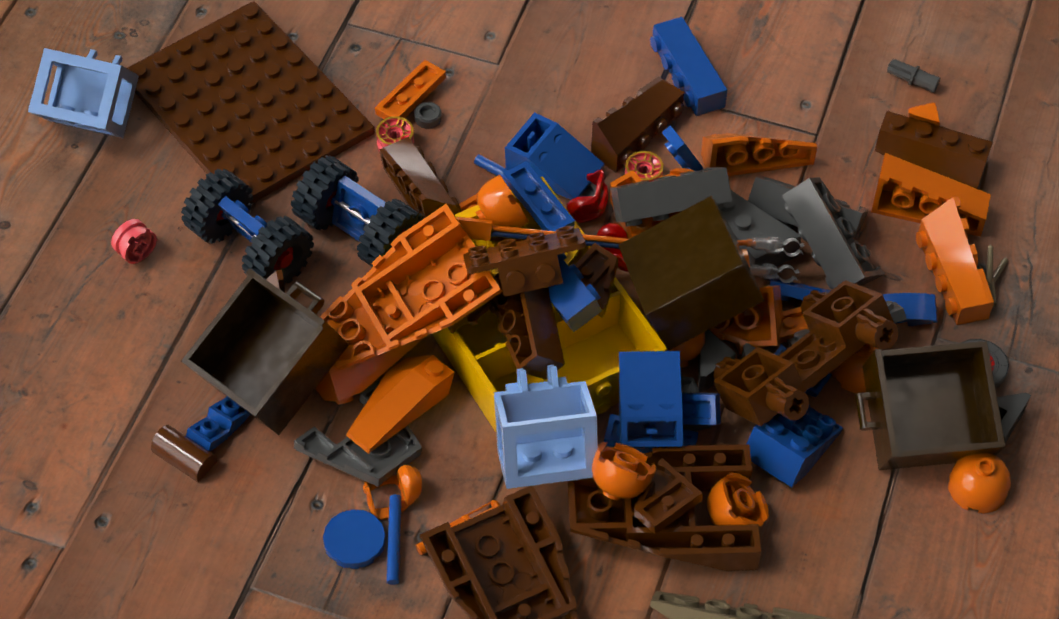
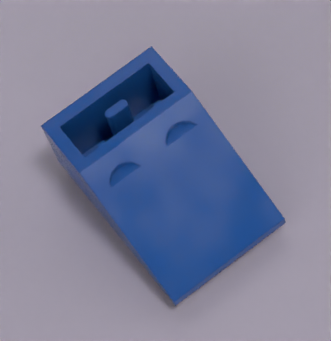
M535 112L505 147L506 169L510 170L527 161L540 178L544 177L555 193L570 200L580 197L591 184L586 178L587 174L602 170L604 167V163L557 122Z
M619 351V442L629 447L683 446L680 351Z
M809 405L806 414L798 420L792 421L777 413L771 421L762 426H754L746 444L750 445L751 462L792 488L806 476L839 436L843 427L835 423V420L830 416L819 413Z

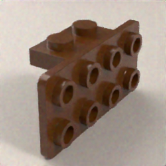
M564 226L556 229V233L548 235L539 232L528 235L526 240L515 242V239L500 241L498 246L495 247L476 246L470 248L463 257L468 274L497 268L505 297L562 284L563 280L557 255L586 248V243L579 228L574 229L573 226Z

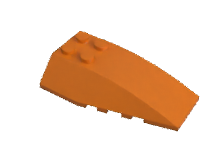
M447 204L397 236L390 244L392 247L383 257L379 255L371 263L373 267L362 278L358 277L351 284L352 289L344 297L339 296L320 316L349 344L335 362L339 371L450 327L503 292L491 270L474 274L467 273L463 255L468 253L470 248L476 246Z

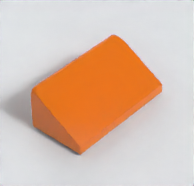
M932 102L908 109V117L940 126L936 103Z

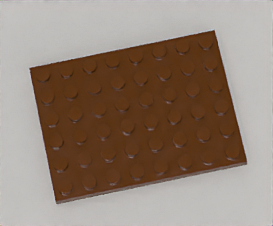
M255 1L127 67V69L139 75L135 89L136 95L206 174L210 172L214 174L217 169L222 171L227 169L252 189L253 200L249 202L251 204L300 177L305 171H310V165L314 162L318 164V159L321 157L325 158L329 155L335 157L375 134V128L371 122Z

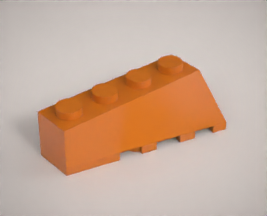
M959 196L952 197L921 220L919 231L916 232L917 245L925 253L927 268L933 271L938 292H942L946 311L949 315H952L956 325L989 319L994 305L983 268L977 269L978 252L975 244L969 245L967 230L969 226L966 218L960 219L958 208L961 207Z

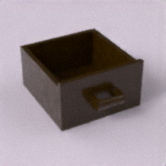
M712 195L618 245L645 315L668 350L765 301L738 244L737 238Z
M249 268L246 272L248 276L181 362L276 434L280 435L349 344L325 320L316 315L323 307L324 299L299 282H295L287 293H284ZM301 292L313 300L308 309L295 300Z
M987 341L891 350L875 349L862 366L866 392L855 394L861 431H873L879 470L956 463L957 460L964 456L991 453L997 455L1005 448ZM865 400H868L871 422L866 421L863 402Z

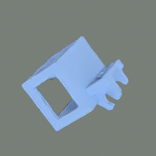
M44 48L28 112L47 121L123 138L139 75L120 65L123 61L120 55H116L113 62L109 63L96 60L95 58L98 53L97 50L93 49L90 50L87 57ZM53 65H55L57 69L48 105H45L43 102Z
M547 365L548 381L528 384L526 370L520 368L517 369V383L505 384L506 391L494 392L497 449L506 489L593 478L592 462L598 448L597 415L586 381L567 383L566 376L558 377L556 366Z

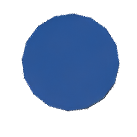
M356 509L343 511L334 516L325 527L323 535L325 551L329 558H332L343 568L352 569L366 567L373 563L374 559L384 551L386 541L383 524L379 519L365 510Z

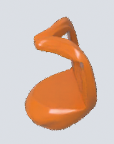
M403 465L398 469L396 475H393L379 487L387 484H395L399 487L402 497V514L420 496L422 476L417 468ZM365 482L363 491L367 495V503L371 514L375 515L379 520H388L389 507L375 508L370 491L378 487Z

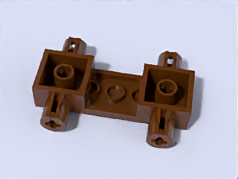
M847 280L843 281L829 293H819L817 290H812L809 295L803 297L801 311L810 332L779 356L757 347L741 360H734L726 356L721 362L715 364V380L713 382L718 393H720L725 408L759 426L771 421L777 413L792 421L802 418L809 407L808 396L804 393L809 388L816 386L818 381L831 371L839 368L845 360L858 353L866 344L881 350H888L896 343L899 333L898 327L892 319L883 294Z

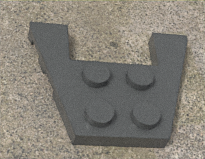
M377 381L360 394V403L365 406L380 381ZM409 425L369 454L348 437L338 444L333 443L315 426L294 440L295 450L377 487L395 475L401 466L408 465L419 457L422 452V446Z

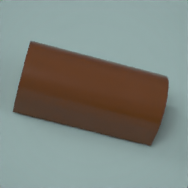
M170 425L160 428L151 442V450L154 454L197 482L218 462L215 454Z

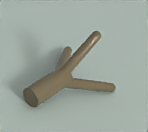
M989 245L986 279L994 300L993 307L997 305L995 283L1005 268L1008 259L1003 258L993 274V246Z

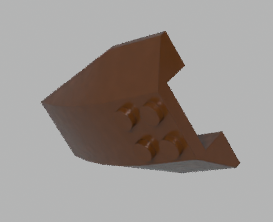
M528 486L505 496L501 506L451 527L449 522H446L420 534V538L446 591L470 619H578L575 596L572 594L569 581L570 575L562 552L561 538L534 486Z

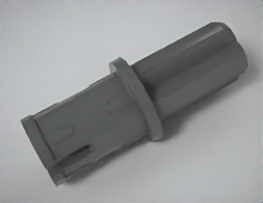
M896 59L891 60L887 68L888 73L908 81V85L914 84L932 93L936 91L941 77L921 70L918 65L913 67Z

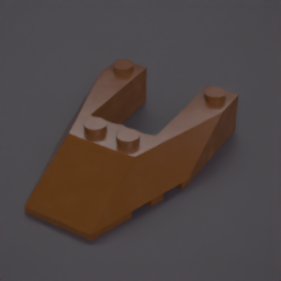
M749 444L654 447L651 452L645 453L648 457L646 463L650 467L654 463L657 471V463L663 458L698 490H711L720 479L729 473H739L751 480L752 463ZM593 478L567 481L570 532L724 571L758 570L761 557L758 524L696 526L693 507L657 534H654L634 515V507L639 497L645 491L634 498L612 500L603 494V490L598 487Z

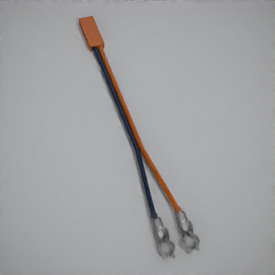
M456 217L469 237L475 240L490 241L491 237L526 240L527 236L533 233L542 232L544 235L556 233V231L497 226L492 224V220ZM582 234L586 246H592L596 243L603 248L620 249L618 245L628 240L626 238ZM772 236L737 240L739 246L751 247L754 250L766 251L769 254H779L781 251H784L790 257L797 256L799 253L803 254L800 249L794 253H787L782 248V245H787L792 241L799 243L795 238H788L784 242L780 238ZM799 243L800 247L805 246L804 243ZM770 263L761 265L750 264V270L754 277H760L767 281L779 278L783 283H791L794 279L798 281L795 276L783 280L777 274V271L781 272L785 268L794 270L791 265H782L778 269L776 265Z

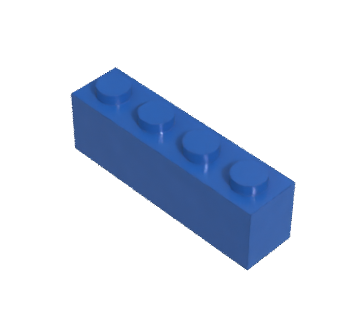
M683 17L653 25V36L650 37L651 47L654 52H658L664 69L669 70L672 75L674 86L684 92L686 106L691 107L696 116L725 108L727 88Z

